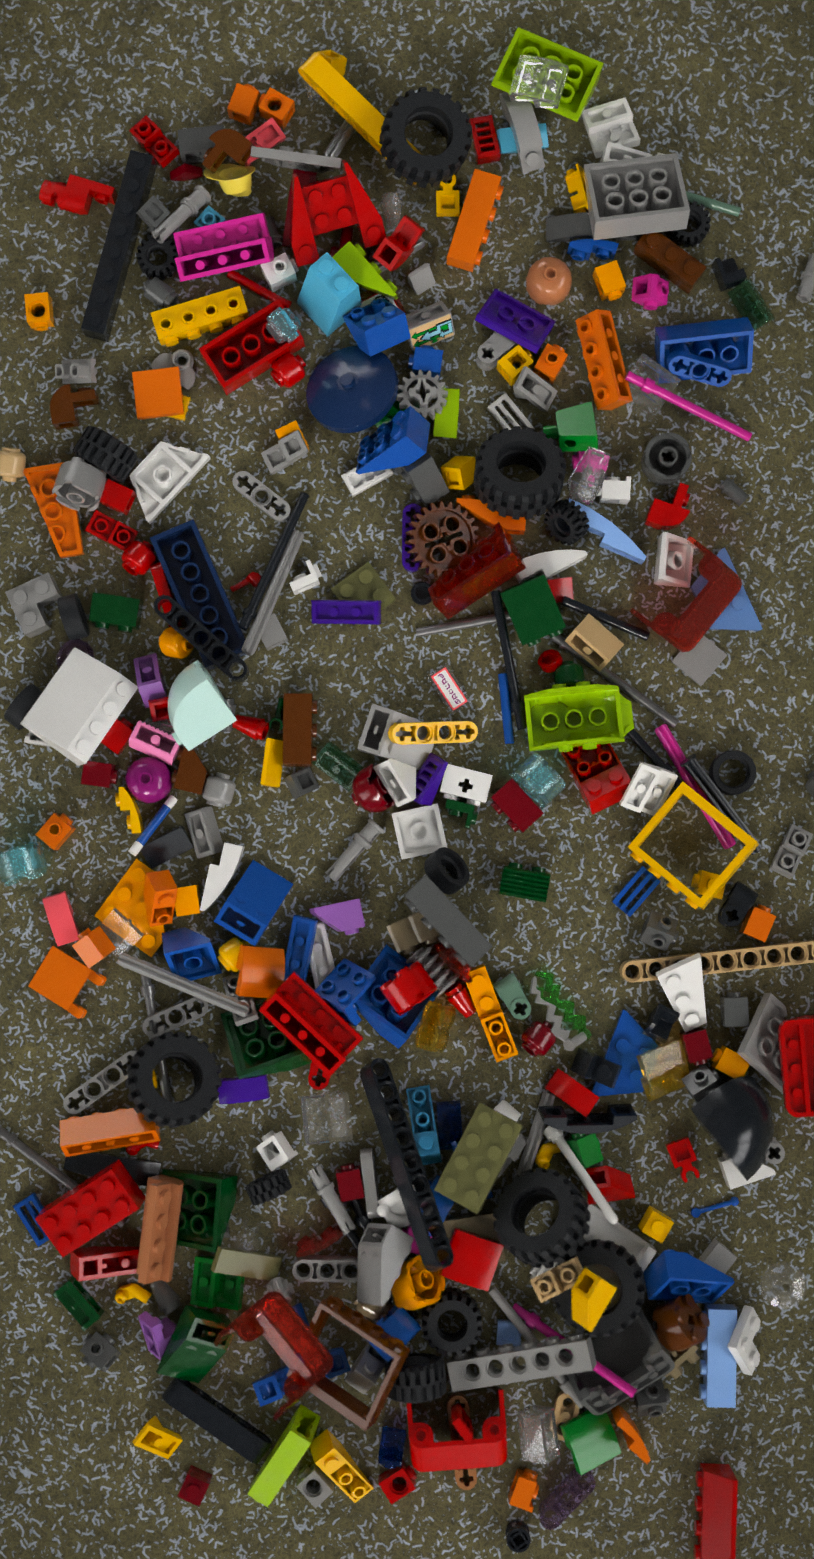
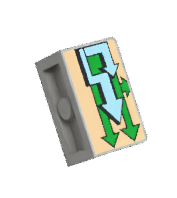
M443 301L406 315L411 337L409 339L410 346L414 352L415 347L422 345L430 346L455 335L451 312Z

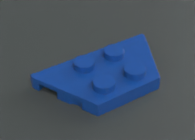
M622 1009L604 1056L605 1059L621 1065V1072L614 1088L595 1081L591 1092L597 1096L643 1092L660 1049L651 1037L642 1034L643 1028L626 1010Z

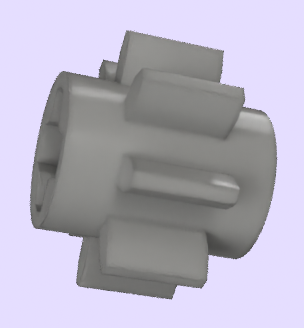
M282 1277L271 1279L266 1285L267 1291L263 1292L266 1303L270 1302L271 1306L276 1308H283L289 1305L292 1300L291 1295L295 1293L292 1283H288V1280Z

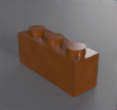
M660 232L643 234L633 251V254L687 294L694 288L707 268Z
M284 693V767H312V761H317V747H313V738H317V723H313V714H317L318 703L317 700H313L312 694Z

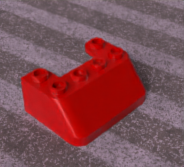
M804 1015L785 1020L778 1028L784 1107L794 1117L814 1116V1015Z

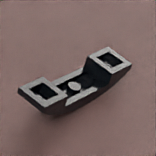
M608 1104L607 1113H589L587 1117L581 1114H566L562 1106H538L539 1114L545 1124L570 1133H603L619 1129L637 1120V1114L631 1104Z
M93 1152L66 1157L64 1169L92 1177L119 1159L137 1185L147 1186L148 1177L160 1174L162 1163L141 1158L132 1159Z

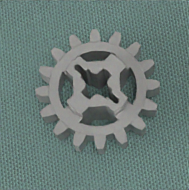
M420 369L416 376L413 372H410L409 379L403 377V385H398L399 394H397V401H401L399 409H407L411 406L425 419L426 416H430L434 420L435 412L442 414V407H446L447 404L445 398L448 396V391L443 390L445 382L439 383V375H436L434 378L431 377V371L423 375ZM420 389L422 390V394L425 397L424 402L420 395Z

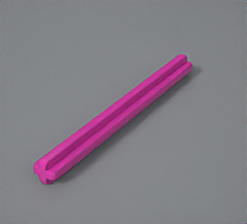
M662 724L657 727L655 733L684 782L712 804L685 767L680 766V763L686 757L668 726ZM701 809L723 848L728 849L734 846L736 841L732 834Z

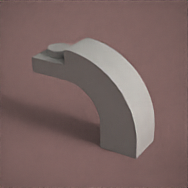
M507 92L500 93L503 116L508 121L514 136L521 172L524 174L544 168L543 143L531 102Z

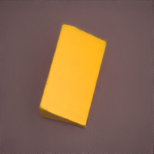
M267 738L260 784L278 788L280 787L283 768V741Z

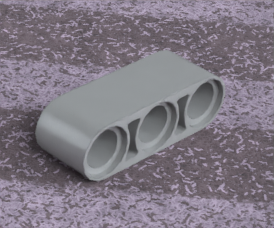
M300 1255L294 1261L292 1273L295 1279L302 1282L353 1283L357 1281V1272L349 1274L346 1272L345 1267L349 1264H354L358 1268V1258L341 1255ZM300 1263H306L309 1265L310 1270L307 1273H302L298 1270L297 1266ZM327 1263L331 1264L334 1271L324 1273L321 1266Z

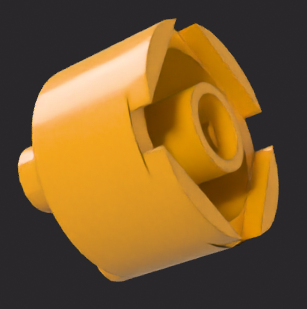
M420 1255L404 1261L401 1266V1273L391 1288L395 1305L398 1308L414 1311L438 1302L441 1298V1292L445 1289V1277L439 1274L440 1270L437 1272L428 1271L424 1267Z

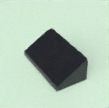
M181 826L145 844L141 852L151 869L194 847L185 828Z

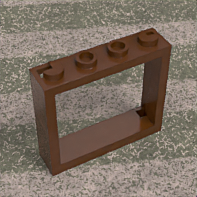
M329 1296L319 1303L287 1376L366 1431L376 1423L410 1348L405 1346L400 1339L387 1334L381 1326L365 1319L360 1312L346 1306L341 1299ZM329 1315L394 1358L371 1408L307 1364Z

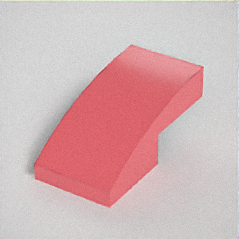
M66 891L43 898L46 915L57 946L80 940L77 937L80 932L73 917V909Z

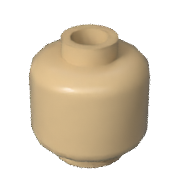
M2 447V451H0V476H2V481L17 482V478L24 476L26 455L21 453L19 448Z

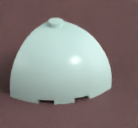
M196 660L179 673L169 692L168 715L174 729L172 733L174 740L179 746L183 744L190 751L237 721L212 676L199 660Z

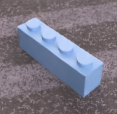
M704 1304V1311L702 1312L708 1316L710 1325L707 1327L705 1340L700 1343V1349L704 1350V1359H700L699 1362L700 1374L703 1375V1384H699V1397L703 1399L706 1407L736 1408V1360L727 1345L737 1324V1309L733 1304Z

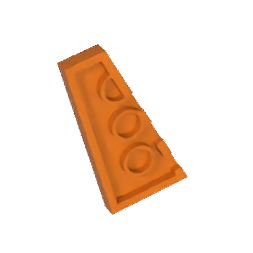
M64 462L24 468V475L28 480L30 489L48 527L59 557L67 558L84 555L78 511L60 504L56 500L57 495L52 493L58 471Z

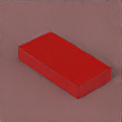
M457 1403L451 1407L452 1424L467 1443L474 1436L473 1424L460 1403Z

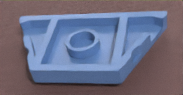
M722 548L690 587L710 630L760 631L763 628L726 548Z

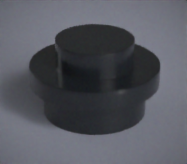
M418 582L411 589V598L418 605H427L434 598V589L427 582Z

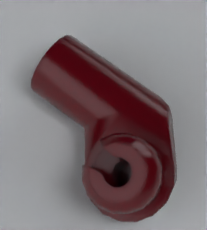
M351 227L342 228L339 247H331V257L349 241L352 243L353 229Z

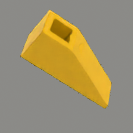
M328 1429L312 1440L309 1448L315 1464L354 1503L374 1489L340 1441Z

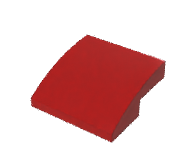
M455 1228L450 1241L454 1255L453 1263L449 1267L440 1270L439 1274L453 1281L488 1291L504 1245L501 1242L480 1237L476 1233Z

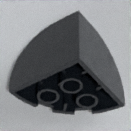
M742 1076L719 1086L694 1105L691 1110L703 1129L746 1181H748L759 1170L766 1159L770 1143L773 1140L774 1123L769 1100L760 1084L752 1076Z

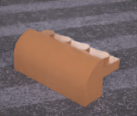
M162 1174L148 1177L136 1274H139L138 1283L149 1284L159 1280L165 1282L172 1280L184 1182L178 1178Z

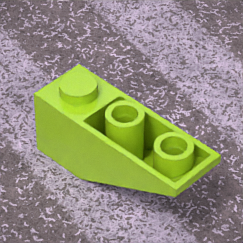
M349 241L332 257L359 287L394 300L398 299L395 293L398 290L390 279L385 281L379 275L382 270L374 261L369 263L364 258L367 253L358 243L354 246Z

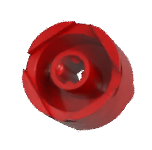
M419 961L414 962L408 968L407 966L395 974L396 978L394 980H389L380 987L382 993L399 1016L411 1010L416 1004H420L438 988Z

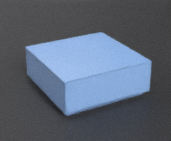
M497 1319L496 1345L513 1344V1346H520L521 1334L510 1320Z

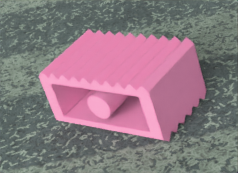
M141 720L137 722L129 738V747L148 756L160 759L170 766L173 765L180 748L172 734L168 735L163 730L159 731V728L155 729L154 726L146 725V722L142 723Z

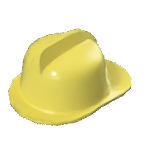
M221 164L215 173L206 168L204 176L217 180L223 192L227 195L236 197L249 196L252 187L251 174L255 172V167Z

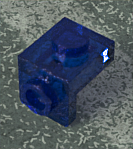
M382 1426L378 1463L382 1464L383 1467L394 1469L396 1466L402 1467L406 1430Z

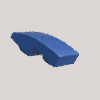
M602 239L575 240L570 242L567 254L571 255V258L576 261H589L591 253H594L596 257L602 260H613L619 243Z

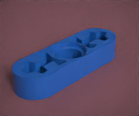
M675 350L666 359L667 366L672 374L702 383L722 387L727 385L732 377L727 364L685 351ZM680 359L682 360V363H678L676 366H674V362H678ZM696 365H705V369L702 372H693V368ZM722 371L724 372V375H719V377L716 378L715 374H720Z

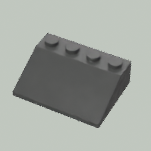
M427 875L423 876L403 895L406 898L404 901L405 905L413 913L417 910L423 916L421 922L430 931L434 928L440 934L437 939L446 948L451 946L457 952L454 957L463 966L468 964L472 967L493 947Z

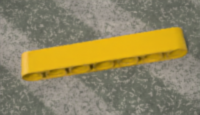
M314 52L298 69L300 76L381 154L382 144L379 143L385 117L319 53ZM406 139L407 143L414 151L423 155Z

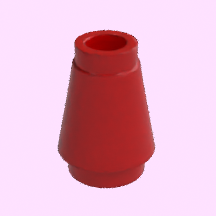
M238 714L235 716L237 721L233 723V728L256 741L266 738L269 731V723L265 722L264 718L241 716Z
M460 981L455 982L444 992L446 999L465 1018L470 1017L476 1012L466 986L462 985Z

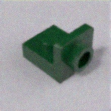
M447 799L445 809H449L448 814L462 817L463 813H466L467 818L464 828L469 829L470 824L475 825L478 811H474L475 805Z

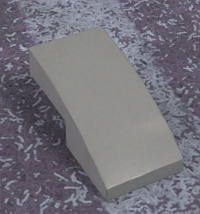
M297 430L278 440V444L261 452L270 474H276L299 460L309 450L300 431Z

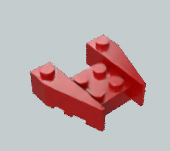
M345 160L341 161L344 174L300 186L297 174H292L289 240L297 267L314 263L319 259L314 239L315 235L357 224L361 242L365 248L381 244L386 237L382 217Z

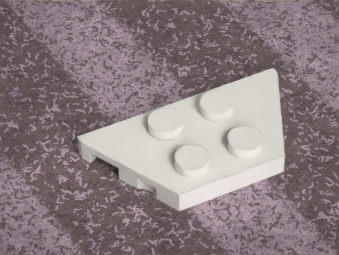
M160 441L129 475L146 521L149 524L157 518L211 459L208 454L197 453L184 447H176Z

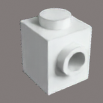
M286 252L275 257L274 261L260 265L272 292L297 281L296 272L299 271L293 258H288Z

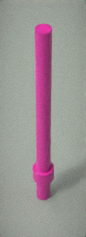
M628 371L625 376V380L639 386L641 391L647 394L651 392L747 442L752 436L751 432L656 385L655 381L648 377L644 379L631 371Z
M517 1303L513 1305L512 1308L532 1330L537 1329L546 1337L559 1336V1339H565V1337L542 1322L541 1317L534 1312H528ZM564 1348V1350H566L572 1355V1352L569 1349ZM596 1360L597 1364L593 1370L633 1398L637 1389Z

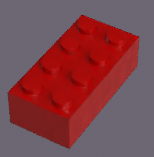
M279 299L199 348L203 360L226 396L270 369L272 363L284 354H294L305 347L304 338L293 323V326L287 328V323L292 325L293 321ZM281 329H284L285 331H284V333L281 335L280 333H282V332H281L280 330H281Z
M118 1159L43 1207L35 1220L63 1258L137 1211L145 1201L146 1196Z

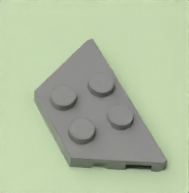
M251 146V157L261 158V161L276 167L319 173L333 171L334 168L341 169L342 158L317 155V152L314 150L303 149V153L293 152V148L280 146L279 150Z

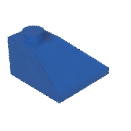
M185 927L162 933L163 952L172 973L191 981L222 973L210 938Z

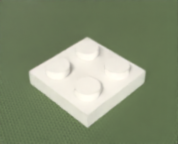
M438 803L392 813L401 859L434 853L443 847L447 848Z

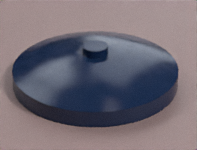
M358 346L342 348L327 356L314 369L307 385V404L314 418L326 429L338 433L359 432L378 423L390 411L398 394V376L391 361L382 352L370 357L359 349Z

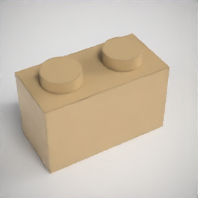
M590 614L582 620L565 640L569 646L599 672L624 646L615 635Z

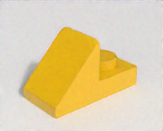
M154 1415L132 1443L137 1447L169 1459L183 1439L180 1434L162 1427L159 1419Z

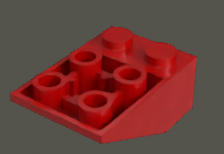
M610 743L598 744L596 749L583 750V747L579 746L573 747V751L560 752L592 815L620 802L631 779Z

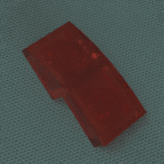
M441 942L434 945L439 956L458 978L467 983L473 981L470 975L472 967L468 964L463 966L454 957L457 952L452 947L446 948Z
M337 1224L334 1228L331 1225L328 1226L320 1234L321 1240L315 1233L310 1237L307 1234L296 1243L298 1248L295 1255L297 1257L308 1256L335 1243L343 1236L339 1225Z

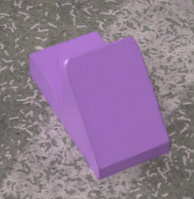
M145 1311L138 1316L147 1348L148 1351L161 1361L177 1325L167 1317L160 1321L158 1317H152Z

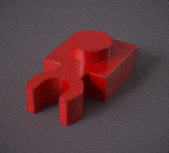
M687 1136L665 1144L673 1167L675 1169L681 1167L680 1177L685 1183L688 1182L686 1178L688 1171H693L696 1178L700 1177L697 1168L691 1164L697 1158Z

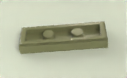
M218 1246L211 1270L214 1273L270 1281L278 1276L283 1258L278 1255Z

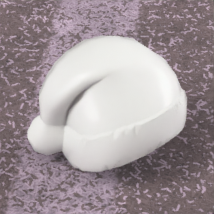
M398 1188L378 1201L377 1214L380 1217H385L387 1224H392L397 1228L410 1225Z

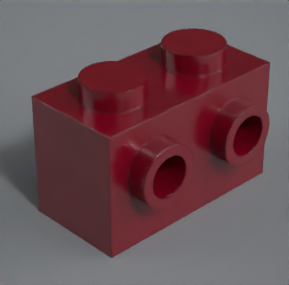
M512 778L490 798L493 801L490 804L491 807L499 815L502 812L509 819L506 823L514 832L519 830L523 833L544 814Z

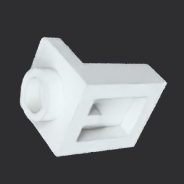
M310 559L305 561L310 574H299L293 578V582L289 583L294 595L320 585L318 578L322 577L317 564L312 565Z

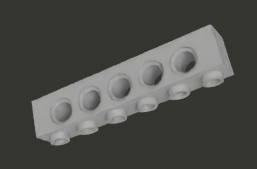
M577 1332L568 1335V1338L559 1339V1336H552L546 1338L545 1342L536 1343V1340H528L522 1342L521 1346L513 1347V1344H504L499 1346L497 1350H490L489 1347L477 1349L476 1353L472 1354L462 1351V1355L458 1356L456 1352L447 1362L452 1392L591 1371L597 1364L591 1337ZM562 1349H569L572 1352L573 1358H566L562 1353ZM539 1353H546L549 1357V1362H543L539 1358ZM516 1356L523 1357L526 1365H519L516 1361ZM493 1360L500 1361L503 1369L495 1368ZM471 1363L476 1364L479 1367V1373H475L471 1370Z

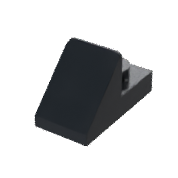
M578 1048L570 1070L585 1079H591L607 1087L614 1088L622 1066L582 1048Z

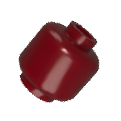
M533 1021L521 1036L523 1042L521 1045L524 1050L534 1057L546 1055L557 1040L551 1032L552 1025L547 1021L543 1023Z

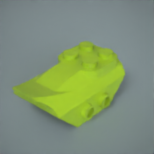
M589 681L577 682L576 686L566 687V684L552 685V689L524 695L530 751L559 749V752L573 751V747L582 746L583 750L596 749L598 744L625 742L624 737L626 734L634 729L631 701L620 694L619 686L590 685Z

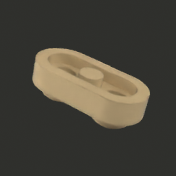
M563 1391L559 1392L556 1396L551 1419L552 1434L555 1438L564 1441L562 1430L558 1427L559 1423L567 1422L577 1417L580 1409L569 1394H565ZM570 1398L572 1400L571 1404H563L564 1399Z

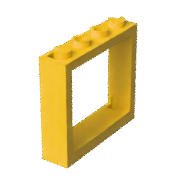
M682 782L630 843L628 848L632 850L630 855L641 864L644 860L651 866L648 871L658 879L663 876L669 882L666 886L673 892L678 894L681 891L686 895L687 898L684 901L696 910L699 906L704 910L759 843L686 783ZM683 795L745 845L701 898L640 848L641 844Z

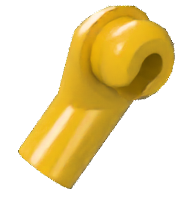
M556 1143L543 1144L536 1155V1164L539 1168L548 1169L553 1154L560 1153L561 1150Z
M130 1283L120 1286L116 1290L115 1300L119 1304H124L126 1300L136 1298L146 1304L152 1293L136 1283Z

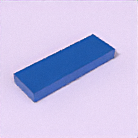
M293 915L285 957L284 981L295 971L306 982L317 929V919Z

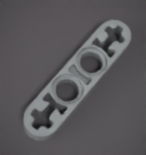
M138 1050L128 1051L68 1094L63 1101L65 1110L70 1114H78L126 1080L128 1075L125 1074L122 1066L130 1060L128 1056L131 1055L133 1057ZM111 1068H115L120 1072L118 1081H111L108 1078L107 1073ZM96 1082L100 1085L101 1091L98 1095H91L89 1093L88 1086L90 1083ZM82 1089L86 1098L79 1102V1109L76 1106L71 1108L69 1104L72 1100L70 1098L77 1099L82 1093L79 1090Z

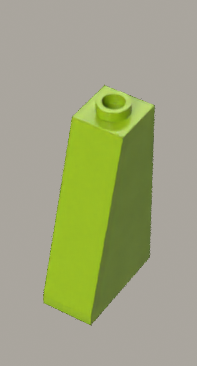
M302 1404L298 1407L255 1476L248 1491L249 1496L266 1507L270 1505L311 1445L321 1417Z

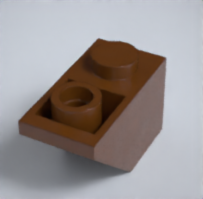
M180 746L177 756L180 764L178 770L174 769L171 783H175V789L202 795L209 771L195 748L188 751L185 746Z

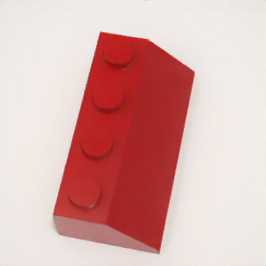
M700 1463V1471H696V1486L699 1487V1496H695V1509L699 1511V1519L694 1522L695 1536H698V1545L694 1544L693 1548L694 1559H736L738 1480L729 1464Z

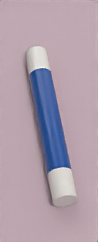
M172 795L168 797L128 850L132 855L137 856L176 804L177 798Z

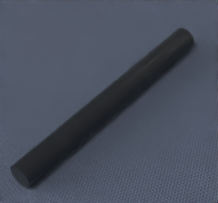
M566 596L561 601V605L586 616L590 614L600 622L647 641L650 635L648 631Z

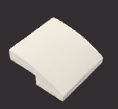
M626 97L583 111L582 118L596 159L602 157L608 141L629 148L640 145V137L633 123V113Z
M640 762L619 805L638 813L642 811L654 816L666 801L678 775L667 769Z

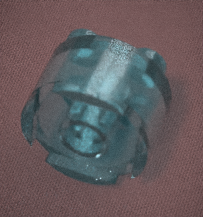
M534 752L510 776L518 785L522 784L523 787L521 789L530 798L534 797L533 801L543 809L563 791L566 783L555 769L552 770L548 766L549 763L543 757Z
M41 841L13 847L4 853L0 851V878L5 886L17 884L19 881L24 880V877H27L28 880H33L47 873L48 865Z

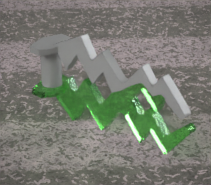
M537 971L535 973L536 976L546 979L545 989L544 987L537 988V977L534 976L531 980L529 994L536 995L534 1003L547 1006L546 1021L553 1023L551 1032L555 1037L563 1041L566 1051H573L578 1045L588 1041L592 1036L590 1031L586 1029V1016L573 1015L574 1002L559 999L561 985H553L554 974ZM544 991L550 992L549 998L543 997ZM556 1008L565 1009L563 1022L574 1023L571 1030H579L578 1034L573 1038H568L570 1031L560 1030L562 1016L554 1015Z

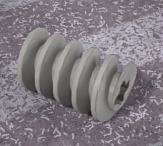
M432 946L427 948L421 947L407 959L406 963L419 961L438 987L436 988V991H439L436 997L438 998L454 984L457 976L448 977L451 969L442 970L444 961L436 963V959L439 956L438 953L430 956Z

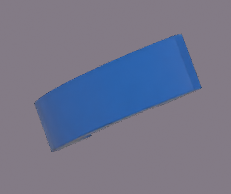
M343 1346L319 1353L326 1371L323 1375L328 1377V1379L351 1371ZM310 1358L307 1364L314 1368ZM292 1363L252 1382L260 1407L283 1398V1395L302 1388V1386L287 1376Z

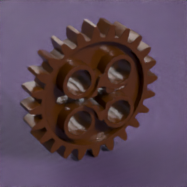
M439 501L437 506L434 503L428 504V509L426 507L420 508L421 514L416 513L413 515L417 522L411 521L408 523L413 530L405 533L411 536V540L406 541L405 544L412 545V548L407 553L415 554L411 561L420 562L418 569L426 567V575L434 571V578L440 577L441 573L443 578H449L450 573L452 576H457L458 570L465 572V565H473L470 558L478 556L473 550L480 548V545L476 544L475 540L481 538V536L474 534V531L479 529V526L472 527L471 525L475 518L467 519L466 516L469 511L466 510L461 513V505H457L452 509V502H447L445 507L443 501ZM447 519L453 522L454 527L452 531L446 527ZM426 526L432 529L433 535L431 538L425 535ZM461 532L459 537L425 548L426 543ZM455 541L461 545L460 553L454 550ZM434 549L440 552V559L438 561L433 558L432 553Z

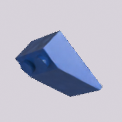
M673 1249L664 1250L643 1272L649 1300L670 1301L681 1295L690 1294L694 1298L695 1303L713 1304L734 1284L732 1277L686 1252H676Z

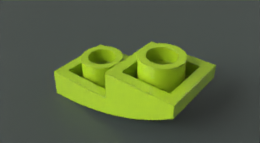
M444 388L443 390L448 391V396L445 398L447 404L446 407H442V414L435 412L433 437L457 438L460 389Z

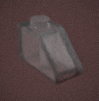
M588 446L567 481L570 499L588 506L592 505L603 485L610 459L609 453Z

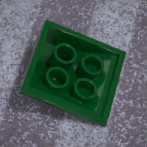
M267 998L255 1001L259 1019L236 1026L232 1012L227 1011L220 1014L239 1079L290 1071L312 1063L309 1057L259 1011Z
M162 1169V1175L175 1177L184 1182L176 1245L216 1253L218 1246H221L236 1201L237 1176L218 1172Z

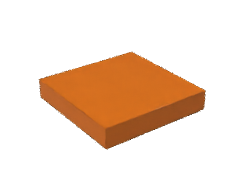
M179 367L132 372L138 420L185 414Z

